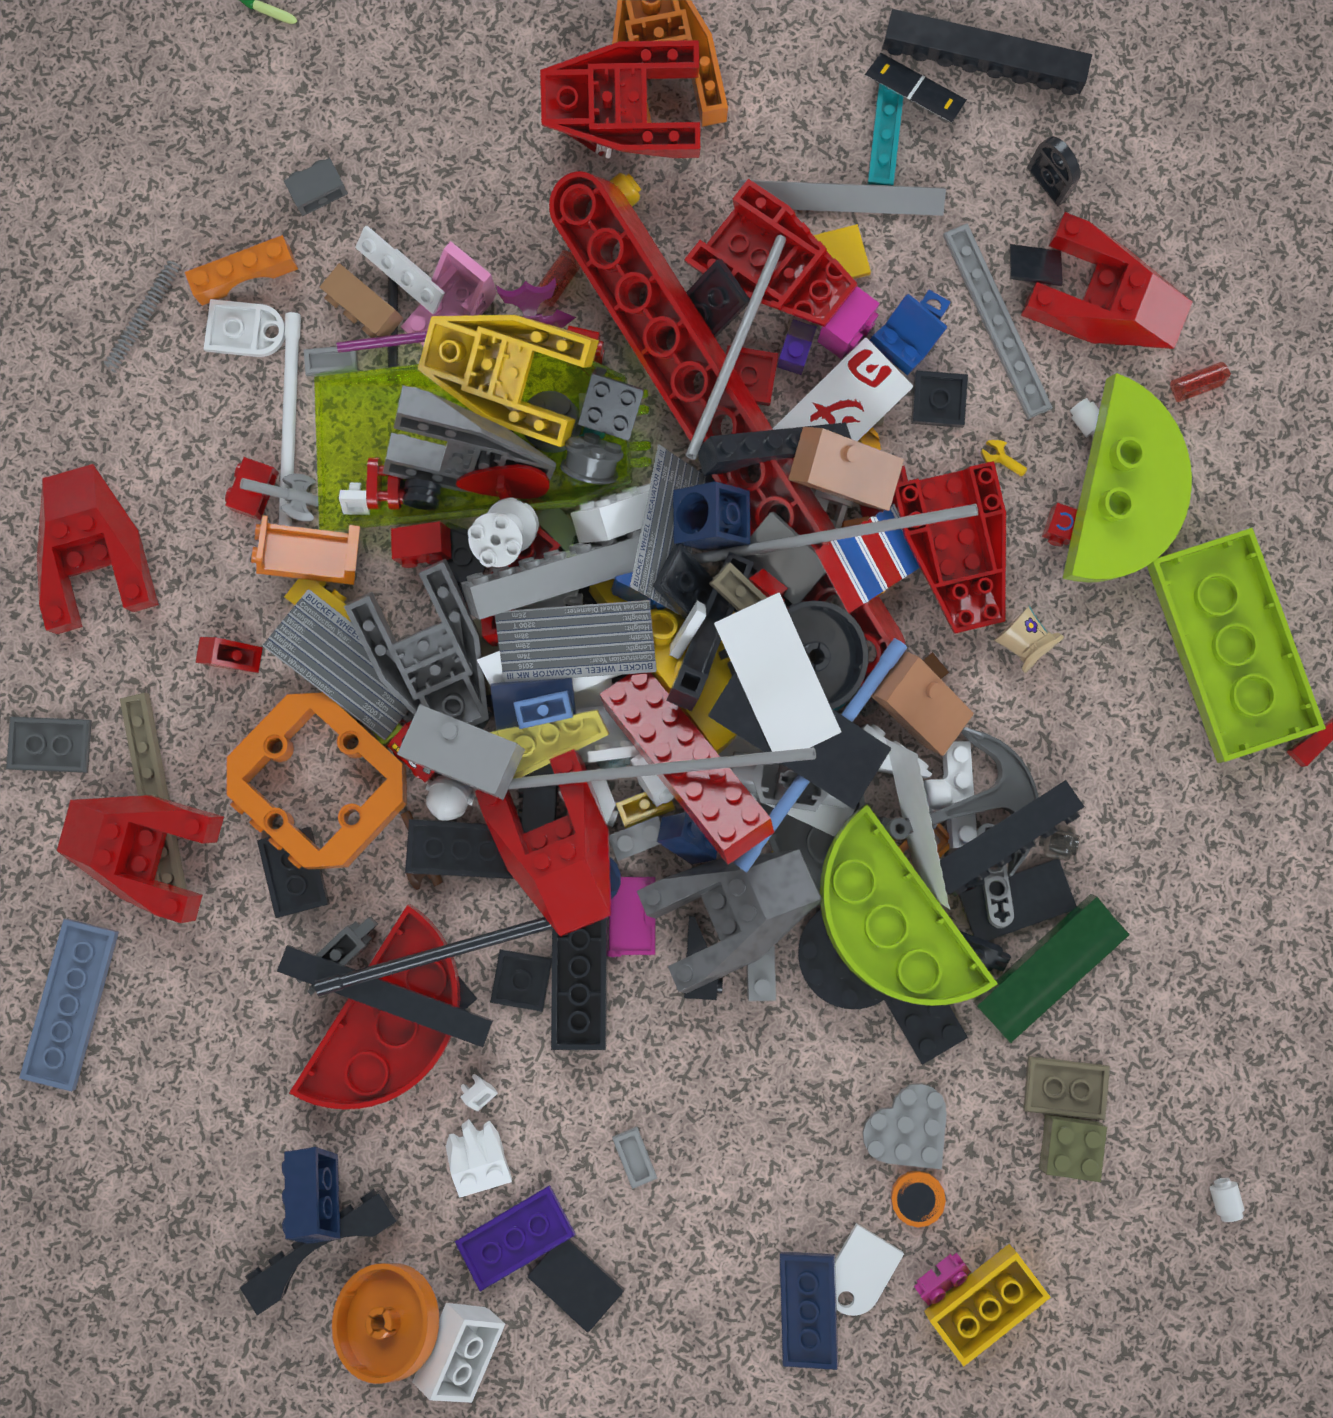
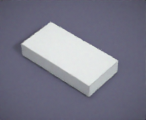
M699 601L695 603L671 642L670 655L676 659L681 658L705 619V604Z

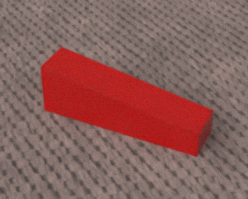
M1333 718L1324 724L1326 729L1308 735L1286 751L1301 767L1308 766L1333 741Z

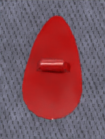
M516 464L469 472L457 478L456 485L469 492L499 497V500L505 498L531 499L541 497L548 492L550 479L537 468Z

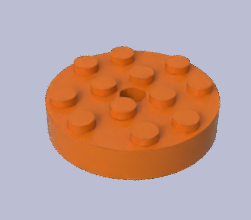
M401 1263L373 1264L355 1273L340 1291L332 1317L333 1342L342 1364L356 1378L373 1384L400 1381L417 1372L431 1355L439 1331V1308L432 1287L421 1273Z

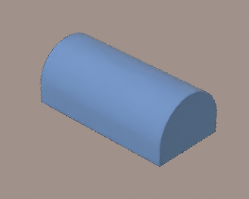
M568 690L513 702L519 729L573 718V709Z

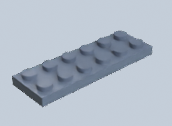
M63 919L20 1079L71 1092L76 1090L119 931L71 919Z

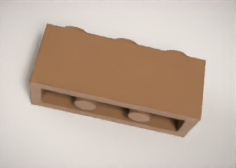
M340 263L320 286L327 294L324 299L335 308L339 305L343 307L345 311L342 314L354 324L357 321L362 323L364 326L361 330L370 338L390 336L404 319L392 306Z

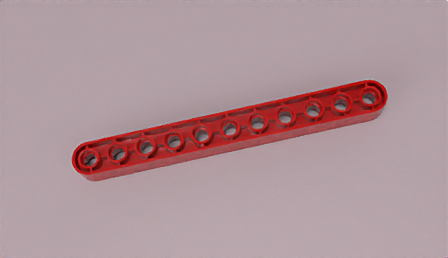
M583 171L571 172L563 176L551 192L549 212L552 222L691 442L726 359V354L623 192L614 183ZM590 200H592L591 211L586 217V207ZM619 242L620 252L617 259L613 261V249ZM647 285L648 296L645 303L641 306L639 300L640 292ZM674 328L676 341L669 350L666 339L669 331ZM733 368L703 443L710 436L722 435L721 423L725 416H729L732 420L733 429L731 434L773 430L735 368ZM698 372H702L704 387L697 394L694 390V378ZM792 458L759 463L761 466V476L757 482H753L748 474L749 466L728 473L712 475L716 482L750 491V537L770 512L776 514V510L781 504L785 505L789 510L790 521L788 525L799 535L836 529L811 488L788 480L793 465ZM830 541L811 544V546L815 550H820L821 546L828 545ZM827 573L803 602L824 601L831 603L832 598L837 592ZM879 596L872 598L849 613L861 627L865 639L872 642L877 651L874 661H868L867 671L862 684L875 668L881 655L894 638L905 644L901 630Z

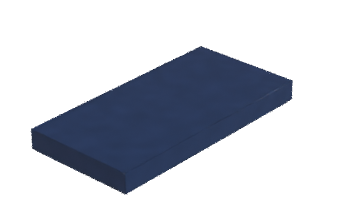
M781 1252L780 1286L783 1367L837 1370L839 1363L835 1254Z

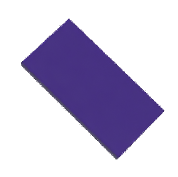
M549 1185L454 1242L479 1291H482L572 1238L576 1233L553 1189Z

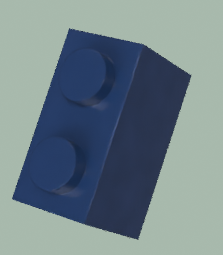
M686 812L662 817L657 838L658 843L691 865L716 860V849Z

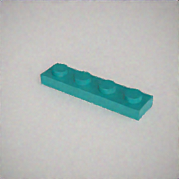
M879 84L867 185L893 186L904 96L882 84Z

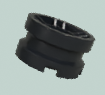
M408 479L405 481L404 489L406 494L403 495L402 503L408 507L421 510L439 509L440 500L437 497L441 495L442 486L428 480Z

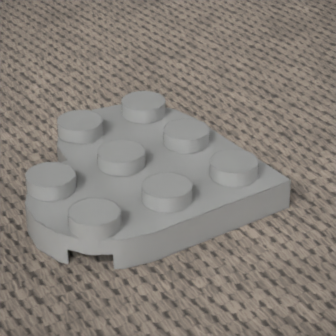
M922 1083L909 1084L901 1089L895 1096L892 1107L879 1109L872 1113L865 1121L862 1131L863 1143L869 1154L878 1161L888 1164L942 1169L947 1116L943 1096L931 1086Z

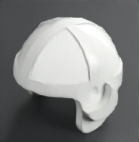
M444 775L437 776L434 781L429 780L426 786V790L429 791L426 805L430 812L439 820L448 821L456 819L464 814L468 805L472 806L475 797L472 794L473 789Z

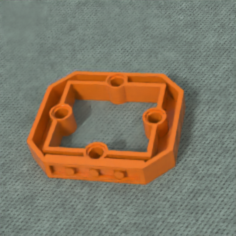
M323 692L287 694L227 756V796L233 800L230 805L242 815L245 812L252 818L249 823L260 833L265 830L271 836L268 841L278 850L284 848L290 854L288 860L300 869L302 866L307 869L348 868L407 805L406 766ZM315 713L339 734L337 746L341 752L355 759L363 756L386 778L384 783L361 807L351 803L340 809L338 822L341 828L321 849L294 825V818L290 813L276 808L249 783L271 759L275 762H285L291 758L294 746L290 739ZM354 737L358 738L357 747L351 750L348 749V741ZM282 741L283 747L281 751L274 754L272 751L273 745L276 742ZM358 812L360 815L358 823L350 825L348 822L350 814ZM277 816H282V826L274 829L273 820Z

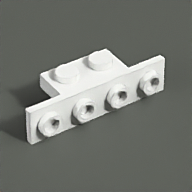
M365 226L355 248L432 314L436 313L445 292L431 281L432 278L398 249L391 247L372 229Z

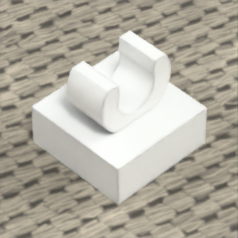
M350 483L349 490H340L339 501L343 514L370 515V509H368L366 502V491H361V483Z
M473 1074L472 1078L475 1084L471 1088L465 1084L461 1085V1089L464 1092L461 1099L465 1105L479 1111L498 1092L491 1084Z

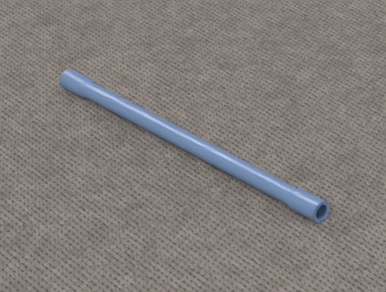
M896 638L891 641L875 668L842 712V716L851 722L854 721L889 670L895 666L907 649L904 643ZM799 774L769 814L774 831L810 782ZM772 835L737 858L733 863L747 873Z

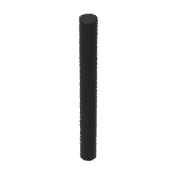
M388 277V304L398 312V284ZM398 326L390 334V336L398 335ZM398 345L388 347V379H398Z

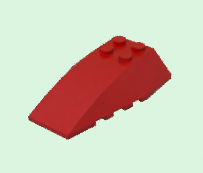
M747 179L732 198L734 210L707 244L702 240L698 241L686 256L684 262L701 274H704L716 260L722 259L751 299L774 241L778 235H782L786 238V242L763 295L761 304L825 327L858 286L857 282L836 258H833L828 253L827 248L813 236L807 225L799 220L789 205L750 179Z

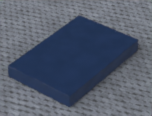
M572 678L492 683L491 694L496 731L519 726L513 702L568 690L573 714H576Z

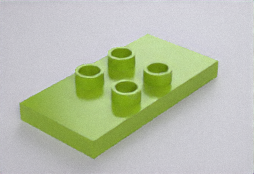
M1253 527L1157 558L1147 566L1217 763L1227 762L1326 729Z

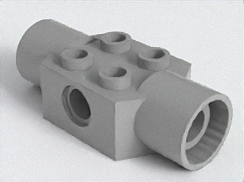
M733 752L732 756L745 755L746 753ZM782 763L730 768L747 790L755 794L757 802L777 805L798 775ZM809 782L792 808L815 812L821 804L847 808L848 806Z

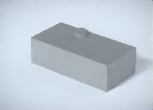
M419 704L397 755L503 800L525 749L515 742Z

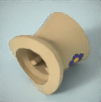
M1029 606L994 641L1020 657V660L1024 663L1022 671L1026 674L1036 661L1056 646L1064 636L1061 633L1051 634L1049 631H1046Z

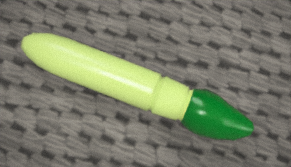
M239 0L249 9H255L285 23L295 24L297 22V19L292 14L258 0Z

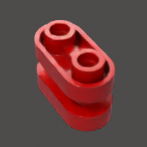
M369 457L367 461L366 482L368 509H380L381 502H388L390 510H401L403 495L406 494V490L403 488L404 478L383 474L384 465H382L381 458ZM382 476H388L387 491H382Z

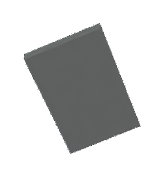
M770 512L750 537V544L799 536V534L777 514ZM811 545L743 556V558L754 562L752 567L757 572L765 569L788 589L784 597L792 604L803 602L826 574L815 549Z
M10 717L6 769L88 773L92 720Z

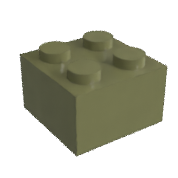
M1045 1114L1039 1169L1046 1175L1101 1182L1107 1127L1099 1121Z

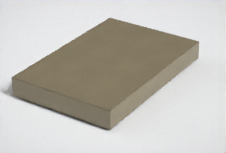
M1028 1056L1023 1110L1026 1112L1105 1120L1110 1066Z

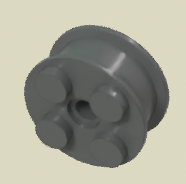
M543 391L527 401V403L576 419L571 437L580 435L582 426L578 425L579 410L564 394L556 391ZM525 435L534 446L544 452L559 453L567 450L565 446L559 447Z
M594 433L570 437L565 442V448L568 450L567 456L560 465L564 473L577 480L593 484H610L617 481V462L623 458L622 447L619 444L602 440L599 435Z

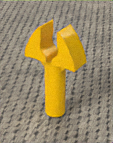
M988 440L986 442L987 445L996 450V455H990L982 449L980 452L985 463L991 461L1001 463L1019 476L1025 475L1027 467L1005 454L1004 447L1007 442L1001 440Z

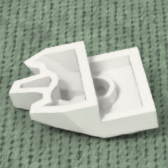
M468 1119L462 1124L463 1137L449 1134L446 1151L451 1176L459 1198L512 1182L499 1133L490 1121L484 1124L483 1130L478 1131Z

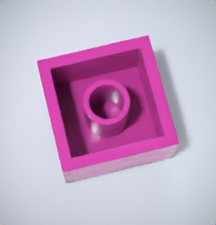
M856 287L825 327L822 326L817 342L842 360L846 354H849L859 344L863 335L867 336L876 324L874 322L879 316L876 312L880 303L859 287Z

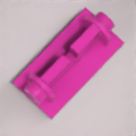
M957 1252L953 1256L950 1253L936 1265L942 1273L937 1277L934 1271L930 1269L916 1280L918 1283L914 1287L928 1306L932 1303L940 1302L946 1296L945 1292L953 1286L957 1287L967 1280V1275L971 1273Z

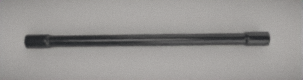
M541 917L348 973L321 978L314 981L315 990L318 997L343 990L349 986L550 930L553 927L545 917Z

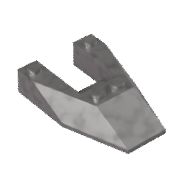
M402 386L394 429L447 441V444L445 446L412 438L405 434L391 433L383 474L404 479L428 480L439 484L442 488L459 492L469 491L457 487V478L472 471L503 465H528L541 470L551 479L556 463L507 428L431 392L416 387Z
M446 559L421 569L419 572L442 621L397 642L373 592L350 601L344 606L380 681L414 715L420 704L473 726L489 719L484 674L477 661L482 658L479 634Z
M799 849L760 854L747 873L733 862L728 865L724 859L713 860L663 878L637 891L646 915L655 919L700 897L703 899L720 942L668 966L678 992L682 993L691 992L761 959L822 900Z

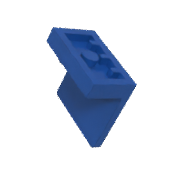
M907 294L885 325L869 341L908 376L923 361L945 332L947 326L915 298Z

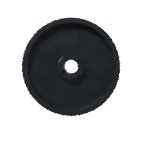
M806 601L787 606V611L806 653L810 654L813 650L816 654V660L814 663L811 662V665L831 709L841 706L857 692L867 671L868 647L861 627L847 611L829 602Z
M819 910L805 926L798 947L801 973L811 990L825 1002L839 1008L851 1010L874 1006L889 997L866 984L848 968L835 950L827 934L822 911Z

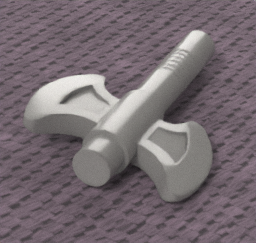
M303 474L284 476L282 481L290 487L287 489L245 478L241 479V489L289 501V504L281 506V510L289 517L304 522L314 520V516L306 507V505L318 507L320 503V496L307 492V488L316 483L313 478Z

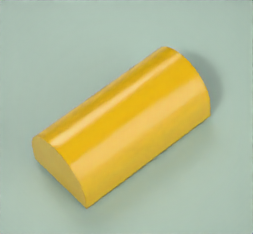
M646 792L616 803L625 829L675 810L672 800L656 807Z

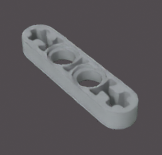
M990 823L983 824L977 830V836L995 825ZM1006 865L995 870L988 869L991 874L984 878L983 891L989 922L996 928H1005L1014 919ZM990 883H1001L1004 887L1003 894L1000 896L993 895L989 890ZM1006 899V903L1001 904V909L1003 913L1008 914V917L1003 922H1000L999 918L994 917V914L998 912V904L992 905L991 901L998 902Z

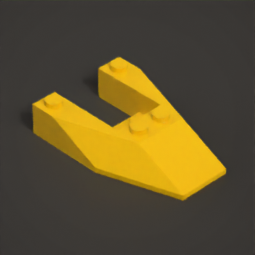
M518 315L431 316L418 370L474 413L509 430L563 447L572 435L576 419L521 401L534 353L536 351L583 368L591 367L599 340Z

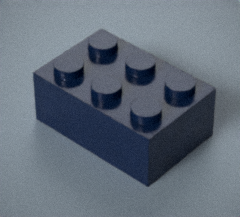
M318 1147L284 1152L282 1173L285 1177V1189L282 1192V1201L285 1205V1218L282 1222V1229L285 1239L308 1244L340 1239L338 1154Z

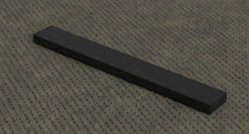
M287 945L277 972L314 985L315 980L335 974L348 973L356 969ZM380 978L333 992L482 1048L485 1045L494 1021Z

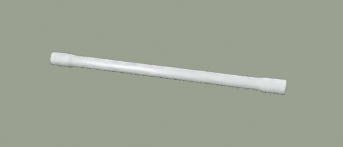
M294 312L285 314L284 331L285 366L280 487L286 489L290 487L282 481L283 477L294 474L298 349L301 331V315ZM280 498L279 525L292 526V518L281 510V506L289 504V501Z

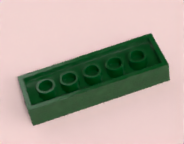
M1090 894L996 979L997 985L980 994L973 1003L1002 1035L1012 1043L1130 934L1097 896Z

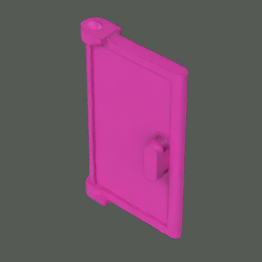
M621 877L619 890L611 899L608 956L655 955L656 919L646 915L637 891L656 882V877Z

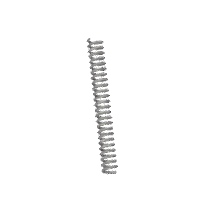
M167 261V265H164L165 269L161 270L162 274H158L159 278H156V282L153 283L154 287H150L151 291H148V295L145 296L146 300H142L143 304H140V308L137 309L138 313H134L135 317L131 318L133 322H128L130 326H126L127 330L123 331L124 335H120L121 339H118V343L115 344L116 348H112L113 352L109 353L111 357H107L108 361H104L107 367L111 365L119 368V366L112 363V360L122 364L114 356L122 360L125 359L118 355L117 351L124 355H127V353L122 351L120 347L130 351L129 348L123 346V343L132 347L133 344L127 342L126 339L132 342L136 341L130 338L128 334L138 338L131 330L139 334L141 333L133 325L144 329V327L137 324L136 321L147 325L138 316L147 321L149 318L142 315L141 312L152 316L143 307L155 312L146 303L157 307L149 299L160 303V301L153 298L151 294L163 299L155 290L165 294L158 286L168 290L161 282L169 286L171 284L165 281L163 277L173 282L174 280L168 277L166 273L176 277L169 269L179 273L171 264L181 269L180 265L172 261Z

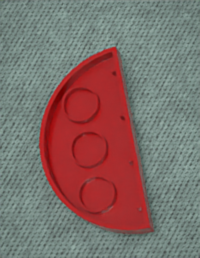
M408 904L369 966L443 946L447 942L426 915L413 905ZM454 957L380 978L453 1006L459 1007L460 984ZM348 998L289 1094L313 1105L331 1109H361L385 1103L405 1093L421 1081L441 1058L452 1036Z

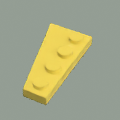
M598 709L573 714V718L519 729V726L490 732L515 742L525 749L513 778L523 777L550 764L549 759L573 749L577 751L610 734Z

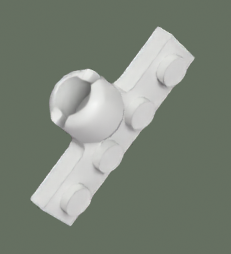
M954 741L944 756H942L944 772L942 779L923 781L926 800L930 809L934 811L974 795L970 741ZM975 813L947 820L950 849L960 848L977 837Z

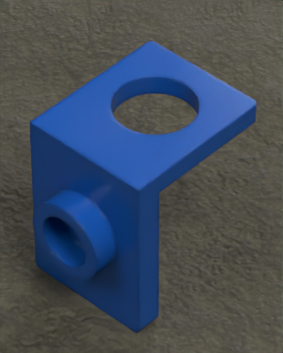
M928 290L920 304L941 320L950 301ZM935 299L940 302L941 309L938 310L927 302Z

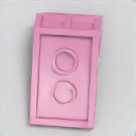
M450 241L442 252L431 280L445 292L436 313L432 314L420 304L402 324L401 329L406 333L428 331L431 316L482 315L491 305L497 294L492 275Z

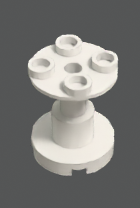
M505 498L496 502L489 509L488 513L478 517L469 528L468 540L471 551L480 560V563L486 567H504L511 564L517 559L520 552L528 548L535 540L539 528L538 517L530 505L517 501L515 498Z

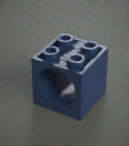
M719 482L673 490L674 544L681 543L683 546L705 551L750 544L749 490Z

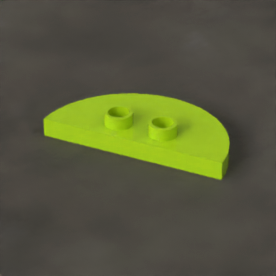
M1118 373L1107 378L1105 382L1063 579L1071 581L1103 582L1134 573L1148 566L1163 554L1175 540L1184 523L1190 504L1192 491L1191 462L1184 437L1177 423L1161 401L1150 391L1132 379Z
M868 804L860 807L842 825L834 837L824 860L820 880V895L822 897L820 906L827 934L840 958L856 976L872 988L890 997L914 1004L933 1006L959 1003L983 994L998 983Z

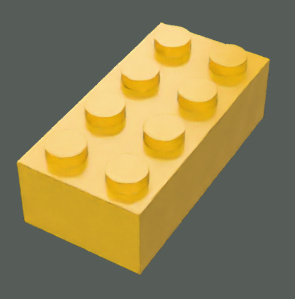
M1008 1244L972 1272L963 1284L953 1287L940 1302L932 1304L924 1312L930 1323L964 1367L1051 1297L1019 1254Z

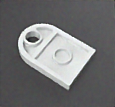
M210 299L204 350L206 352L253 357L269 356L275 353L285 340V323L279 313L267 305ZM270 326H277L279 328V333L274 338H268L265 335L267 328Z
M857 1223L835 1259L837 1310L852 1316L864 1314L873 1308L904 1255L903 1251ZM844 1291H849L853 1294V1301L849 1305H842L838 1302L839 1295Z

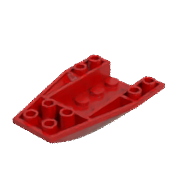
M994 461L922 480L918 478L897 483L894 496L899 517L977 504L978 515L902 528L954 634L1005 622L1006 509Z

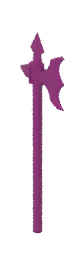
M555 278L543 287H535L525 281L522 286L513 291L504 290L496 285L497 293L503 302L517 306L523 313L522 317L558 328H563L576 318L558 309L553 315L542 316V313L537 314L540 303L545 299L552 298L556 287ZM427 331L336 342L337 351L342 353L425 342Z

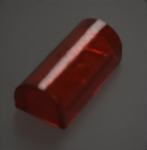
M562 250L537 286H546L555 278L556 287L552 298L543 301L549 307L554 306L580 269L579 263L571 252Z
M1218 362L1171 380L1170 388L1176 402L1179 403L1223 386L1229 379L1231 372L1224 362Z

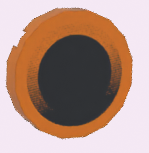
M908 1171L898 1177L892 1186V1208L898 1218L907 1225L918 1228L929 1226L936 1222L944 1212L946 1203L944 1189L939 1181L930 1173Z

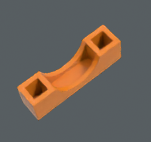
M281 235L184 273L193 296L203 306L210 303V299L219 300L227 297L233 287L244 281L259 277L274 279L298 270L289 244L284 236Z

